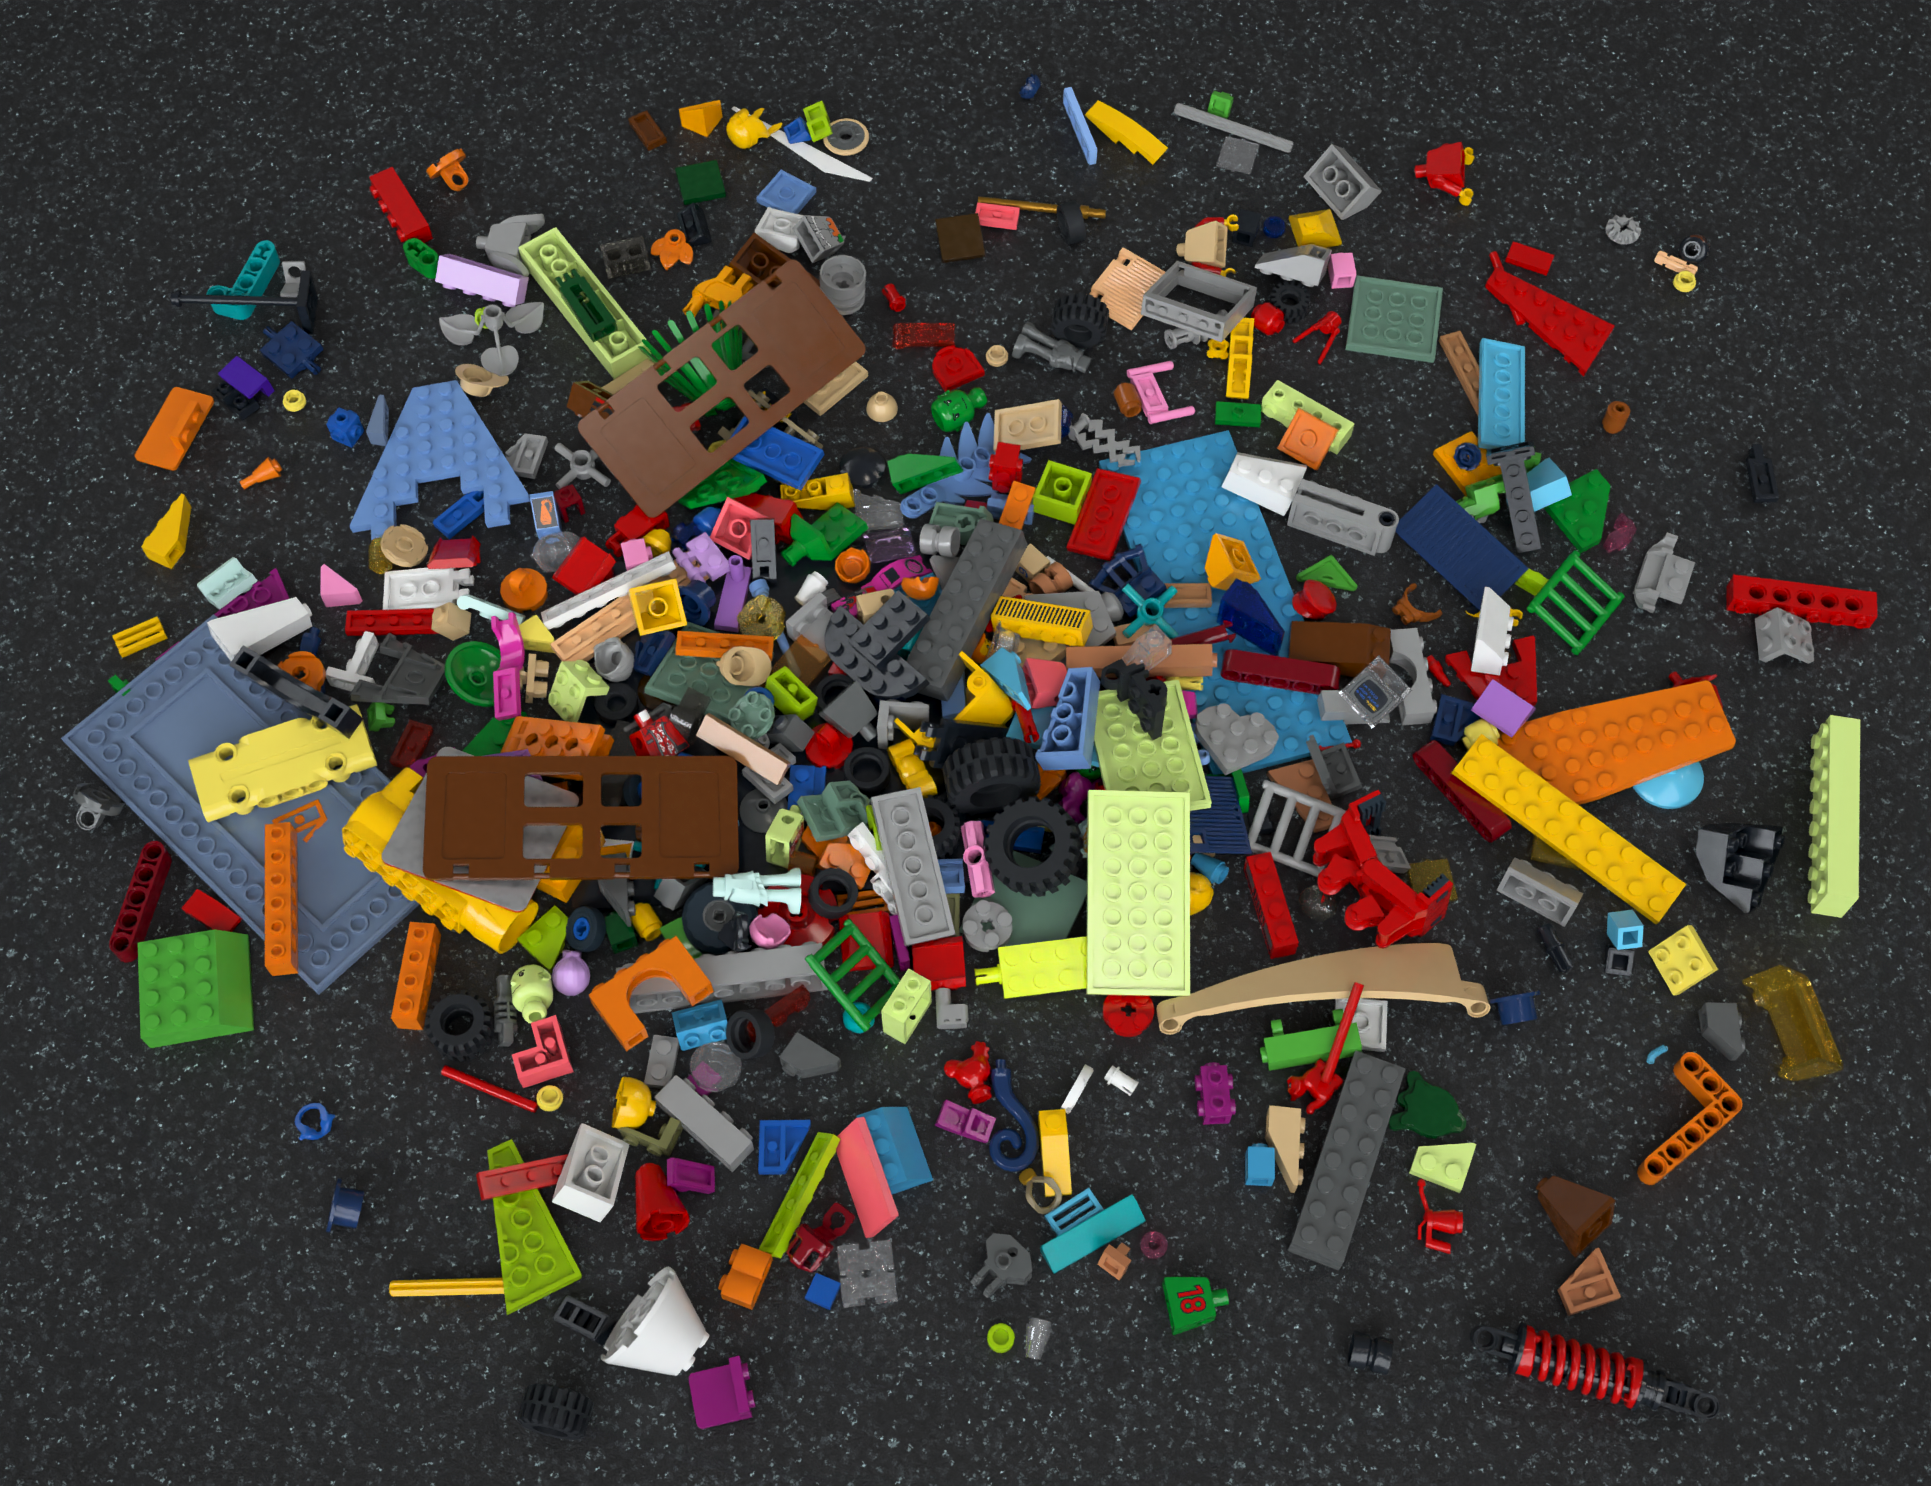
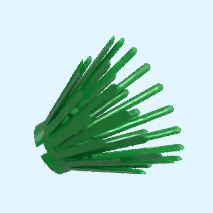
M722 300L719 302L720 313L725 310ZM705 304L706 318L710 322L713 319L709 304ZM687 311V319L693 333L699 330L693 313ZM669 320L668 326L679 344H681L686 339L682 336L675 322ZM721 320L723 329L726 327V324ZM720 321L712 327L716 333L721 331ZM738 326L733 327L712 344L714 351L730 370H735L742 365V328L738 335ZM657 330L652 331L654 337L667 353L673 350ZM642 339L643 344L655 357L644 347L638 346V348L649 359L656 363L663 358L647 340ZM697 357L690 360L697 373L689 363L680 368L693 385L678 371L664 380L692 402L717 384L716 379ZM665 363L656 371L662 376L671 368ZM725 398L707 412L705 416L717 415L715 408L726 411L736 406L731 398Z

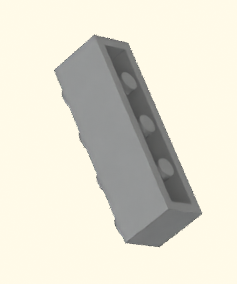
M675 1075L654 1097L657 1106L670 1117L680 1120L685 1131L733 1172L754 1150L751 1141L753 1137L744 1128L738 1130L732 1124L734 1122L733 1119L726 1112L722 1111L719 1113L714 1108V1102L704 1094L701 1097L695 1092L696 1087L687 1078L682 1080Z

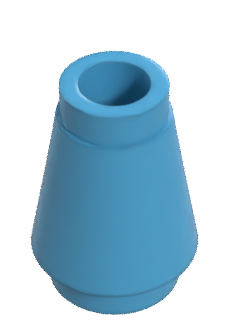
M1195 853L1191 859V865L1211 883H1222L1229 872V867L1225 865V862L1208 855Z

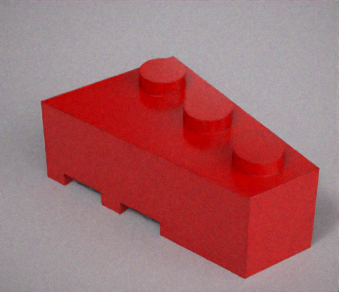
M755 493L734 498V500L753 510L775 519L776 544L780 541L789 545L792 544L793 539L790 535L791 516L795 513L803 519L795 502L789 499L782 500L770 495L764 496Z

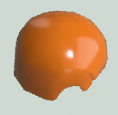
M851 547L840 553L835 561L836 573L841 580L847 583H858L864 580L870 572L871 562L863 549L859 550Z
M903 577L901 586L909 597L916 600H927L935 595L939 578L924 577L920 581L919 577L915 579L913 577Z

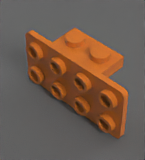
M174 387L136 451V460L168 470H176L213 406V397Z

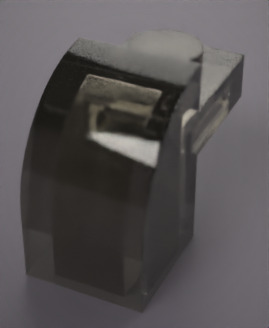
M688 687L678 707H674L669 720L688 744L693 746L698 738L696 734L702 724L700 720L712 699Z

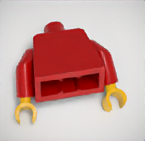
M1457 142L1453 144L1445 143L1437 149L1428 151L1427 164L1415 165L1416 178L1427 177L1431 188H1437L1455 197L1460 196L1459 202L1464 206H1468L1472 201L1473 191L1470 188H1466L1463 191L1462 188L1465 187V164H1472L1475 158L1472 155L1473 149L1467 147L1464 150L1462 142Z

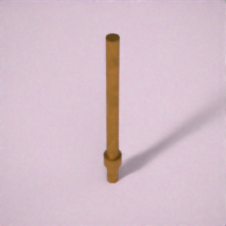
M978 197V203L1018 207L1020 210L1057 213V205ZM1086 205L1080 206L1083 219H1088V217L1105 219L1106 210L1089 208Z

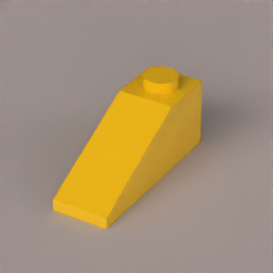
M1065 1109L1039 1111L1038 1125L1043 1176L1054 1179L1061 1190L1062 1196L1072 1195ZM1044 1183L1045 1197H1054V1190Z

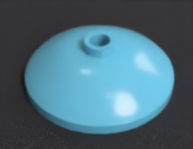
M1698 761L1635 785L1633 788L1642 799L1656 807L1677 809L1690 804L1697 798L1703 787L1704 774Z

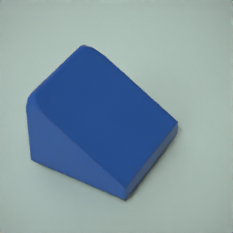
M801 116L783 127L790 144L812 140L807 124Z

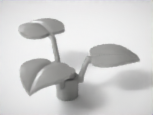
M533 302L517 305L509 309L506 314L501 311L499 306L488 305L483 310L484 315H481L479 326L476 324L474 316L458 314L450 317H440V327L444 336L453 344L468 345L473 342L474 335L480 334L485 323L488 329L494 331L497 348L486 349L481 355V364L485 370L498 376H507L517 368L519 356L513 346H500L498 330L502 327L504 321L510 328L515 327L519 333L526 334L537 331L543 322L544 303Z

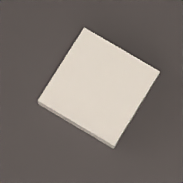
M1349 998L1335 999V1010L1343 1009L1344 1013ZM1360 998L1352 1023L1357 1022L1362 1050L1385 1052L1388 1001Z

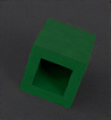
M616 911L609 913L604 918L606 932L614 954L639 946L632 926L628 927Z

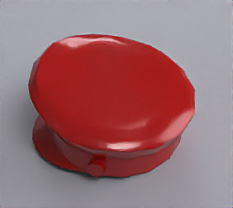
M1312 579L1306 580L1303 590L1297 592L1292 599L1295 611L1301 616L1310 619H1323L1328 614L1333 613L1337 606L1331 590L1325 584Z

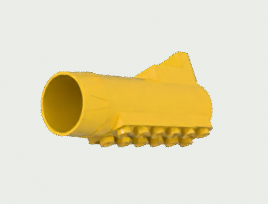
M404 768L381 791L368 796L355 809L347 824L342 828L343 843L345 845L344 851L350 857L360 859L369 871H376L380 874L388 885L392 887L395 885L408 900H415L419 903L427 914L431 916L434 914L447 929H454L459 934L466 929L473 937L487 944L499 954L507 952L518 942L517 938L529 929L538 912V904L531 899L527 908L522 912H512L391 867L382 861L383 850L423 780V777L412 769Z

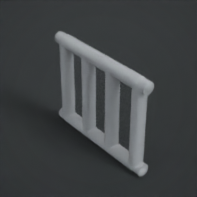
M1264 780L1262 786L1264 792L1248 833L1252 852L1256 854L1271 852L1274 861L1318 877L1321 870L1325 869L1327 865L1318 867L1302 860L1319 812L1322 811L1334 816L1329 831H1331L1341 823V817L1346 810L1277 783ZM1273 793L1286 797L1287 801L1271 846L1268 848L1256 843ZM1299 802L1311 808L1295 853L1291 857L1279 852L1296 803Z

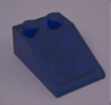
M1236 578L1220 600L1216 622L1220 625L1223 624V620L1232 622L1233 626L1227 627L1228 630L1236 633L1268 654L1279 656L1285 633L1284 629L1258 591L1248 582H1242Z

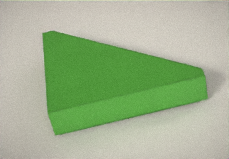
M1332 554L1296 576L1297 581L1300 582L1312 579L1325 584L1327 587L1349 591L1357 589V584Z

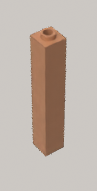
M1212 644L1066 647L1067 671L1069 668L1093 667L1098 678H1101L1104 667L1120 659H1123L1126 666L1133 663L1136 665L1144 663L1145 670L1148 669L1149 677L1212 676L1213 667H1217V653H1212ZM1113 673L1106 675L1107 678H1117Z

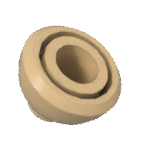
M878 392L869 399L866 411L871 419L878 422H886L896 416L898 406L890 394Z

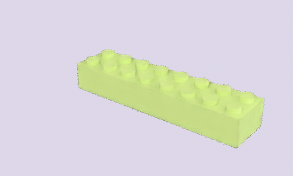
M556 227L518 247L522 263L613 379L621 376L644 360H650L638 348V346H642L651 354L650 350L642 342V339H647ZM574 268L581 277H585L617 324V331L594 343L561 298L559 286L555 281V278L559 276L564 282L562 274L566 272L572 278L570 270ZM583 292L579 293L580 295L583 296V300H584V301H582V302H585V304L588 303L589 300H588L587 297L584 295V293H583Z
M1830 715L1826 722L1820 725L1818 733L1814 734L1811 739V748L1814 749V756L1811 759L1810 768L1814 770V777L1810 783L1813 799L1810 803L1809 811L1810 814H1813V821L1809 827V835L1812 836L1809 858H1812V866L1808 872V879L1812 882L1808 893V903L1811 904V913L1842 918L1859 898L1860 719Z

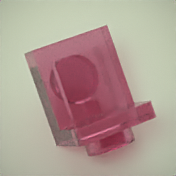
M1624 513L1618 515L1614 524L1616 531L1610 533L1603 547L1608 553L1616 549L1622 550L1631 542L1637 530L1633 521L1627 518Z

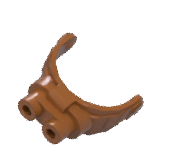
M1416 583L1409 585L1404 591L1402 598L1397 601V605L1392 607L1393 613L1400 615L1401 621L1405 625L1417 621L1429 622L1442 615L1441 610L1435 613H1428L1417 610L1410 604L1407 595L1417 587Z

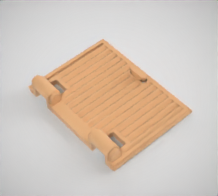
M1123 247L1119 251L1118 258L1112 260L1094 283L1089 294L1095 298L1099 294L1102 295L1101 302H1104L1107 308H1109V318L1132 331L1143 317L1141 315L1143 295L1162 277L1165 271ZM1127 259L1130 260L1127 266L1123 265Z

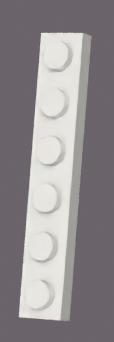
M668 551L541 612L545 627L548 630L559 628L566 621L582 617L591 609L602 607L616 597L627 595L628 590L631 588L648 585L658 577L669 575L676 569L672 556Z

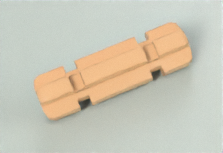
M1664 251L1657 253L1654 260L1655 263L1659 265L1665 264L1666 268L1678 273L1689 271L1695 276L1698 269L1696 265L1691 263L1688 265L1686 261L1673 255L1669 257L1667 256L1668 253Z

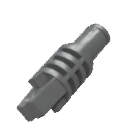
M499 975L496 978L497 997L493 1001L494 1032H498L500 1047L511 1046L513 1043V1033H517V1009L512 1003V976Z

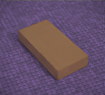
M1164 583L1167 589L1170 586H1174L1178 591L1164 605V608H1211L1212 595L1210 583Z

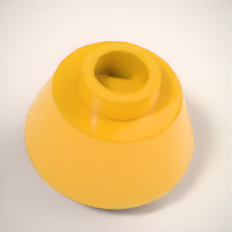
M654 529L642 537L644 538L645 546H651L654 558L668 551L670 553L672 540L667 531Z

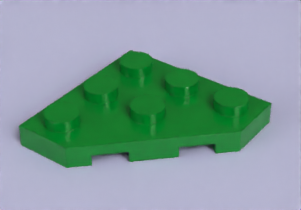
M730 459L678 501L685 507L694 509L726 501L727 497L734 499L758 491L767 480L764 474Z
M1597 469L1568 483L1571 496L1544 507L1546 512L1580 553L1599 544L1602 538L1610 484Z

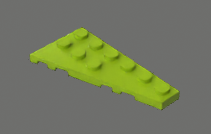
M512 1139L487 1150L489 1170L524 1163ZM538 1189L493 1198L507 1315L582 1278V1274Z

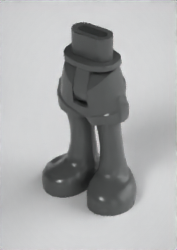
M1030 321L1025 323L1012 352V357L1020 359L1025 352H1031L1048 360L1052 367L1072 370L1073 372L1078 370L1086 373L1092 358L1083 355L1084 351L1077 349L1064 339L1058 341L1042 333ZM1032 340H1035V341H1038V342H1040V343H1043V344H1045L1046 346L1050 347L1051 349H1049V348H1047V347H1044V346H1042V345H1040V344H1038V343H1036V342H1034V341H1032Z

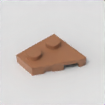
M1596 1248L1557 1290L1568 1316L1621 1298L1600 1248Z

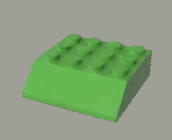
M214 929L138 942L141 1039L150 1048L254 1030L248 934Z

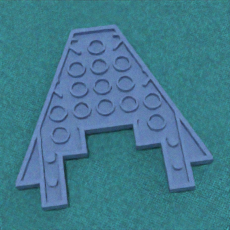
M457 380L414 387L410 392L350 523V529L353 533L371 530V543L374 548L381 547L380 541L385 530L390 526H397L396 506L419 502V483L460 476L463 494L473 491H484L485 524L487 528L510 524L509 505L530 502L529 494Z

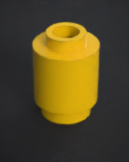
M649 903L636 904V915L631 916L633 926L640 937L645 938L646 941L656 939L662 934L660 931L662 922Z

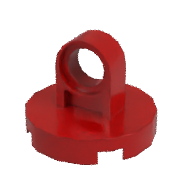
M830 723L820 724L812 730L815 733L805 747L807 759L815 767L822 768V766H826V768L834 767L835 769L842 767L848 755L853 752L852 737H846Z

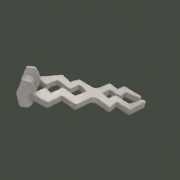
M1082 413L1079 420L1067 430L1069 439L1077 440L1082 450L1093 447V453L1108 452L1110 463L1118 461V467L1135 465V460L1125 459L1126 454L1135 453L1137 462L1141 461L1140 446L1129 447L1130 440L1115 441V429L1102 430L1103 420H1090L1088 415ZM1089 427L1088 432L1095 431V439L1086 441V432L1081 434L1079 432L1083 428L1087 429ZM1107 438L1108 444L1099 446V439ZM1116 450H1122L1123 454L1116 455Z

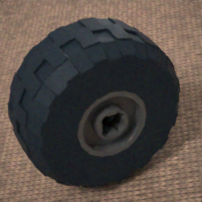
M713 882L705 883L691 893V896L684 905L682 924L685 935L689 942L702 954L725 955V953L734 950L718 939L723 925L732 919L736 911L746 913L748 915L747 938L750 945L753 940L750 936L749 926L758 916L757 907L753 904L733 902L729 898L724 900V897H713Z

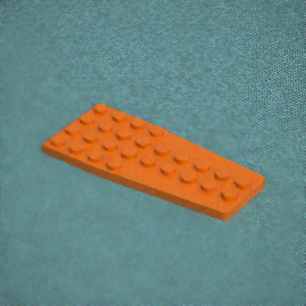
M1701 681L1570 709L1525 722L1512 738L1498 730L1500 738H1498L1497 746L1576 804L1581 805L1734 748L1736 739L1711 682Z

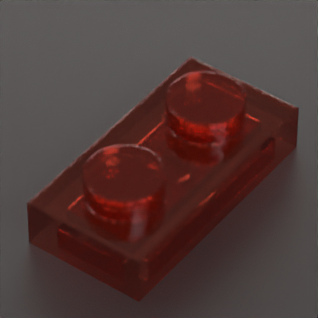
M409 720L389 760L391 765L403 769L406 767L410 768V765L420 760L434 731L433 727Z

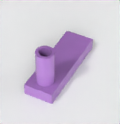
M733 555L728 560L730 571L726 574L714 627L717 630L738 632L753 571L752 567L743 566V560L740 556Z

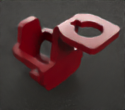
M837 1202L824 1215L822 1226L812 1229L806 1223L801 1224L796 1229V1237L791 1241L786 1251L790 1262L797 1268L811 1273L817 1270L822 1265L821 1262L829 1256L834 1248L829 1242L848 1231L855 1220L854 1214ZM835 1212L843 1213L845 1216L844 1225L833 1230L830 1227L832 1225V1215ZM801 1239V1244L793 1254L792 1250L795 1248V1246ZM816 1251L819 1253V1256L811 1266V1263L806 1259L811 1252Z

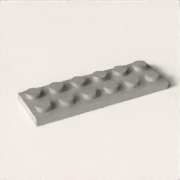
M918 787L871 797V805L904 945L909 946L954 936L955 930L921 788Z

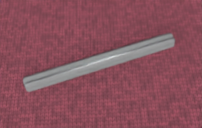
M1177 103L1174 113L1176 115L1287 153L1291 152L1293 148V142L1181 103Z

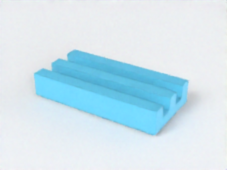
M1087 1188L1046 1214L1044 1218L1050 1224L1056 1236H1059L1104 1209L1090 1188ZM1089 1197L1090 1201L1057 1222L1054 1221L1053 1218ZM1092 1206H1095V1209H1093L1086 1215L1082 1216L1075 1222L1071 1223L1064 1229L1060 1230L1059 1227L1069 1222L1070 1220L1080 1215Z

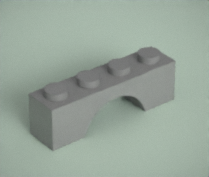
M1417 628L1391 630L1389 662L1404 668L1411 676L1413 683L1409 690L1401 694L1398 702L1402 725L1431 723L1434 714L1437 713L1436 700L1432 699L1431 696L1433 690L1432 680L1427 677L1426 672L1428 671V660L1426 657H1423L1422 653L1424 642L1422 636L1419 637Z

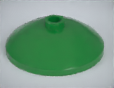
M477 641L465 642L456 646L450 652L445 662V676L452 690L460 698L471 704L484 707L494 706L493 672L497 671L500 667L501 651L490 644Z

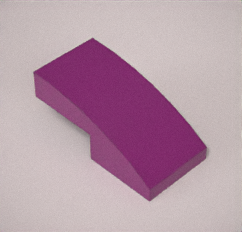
M945 1100L935 1126L972 1140L987 1143L996 1118L974 1108L969 1110Z

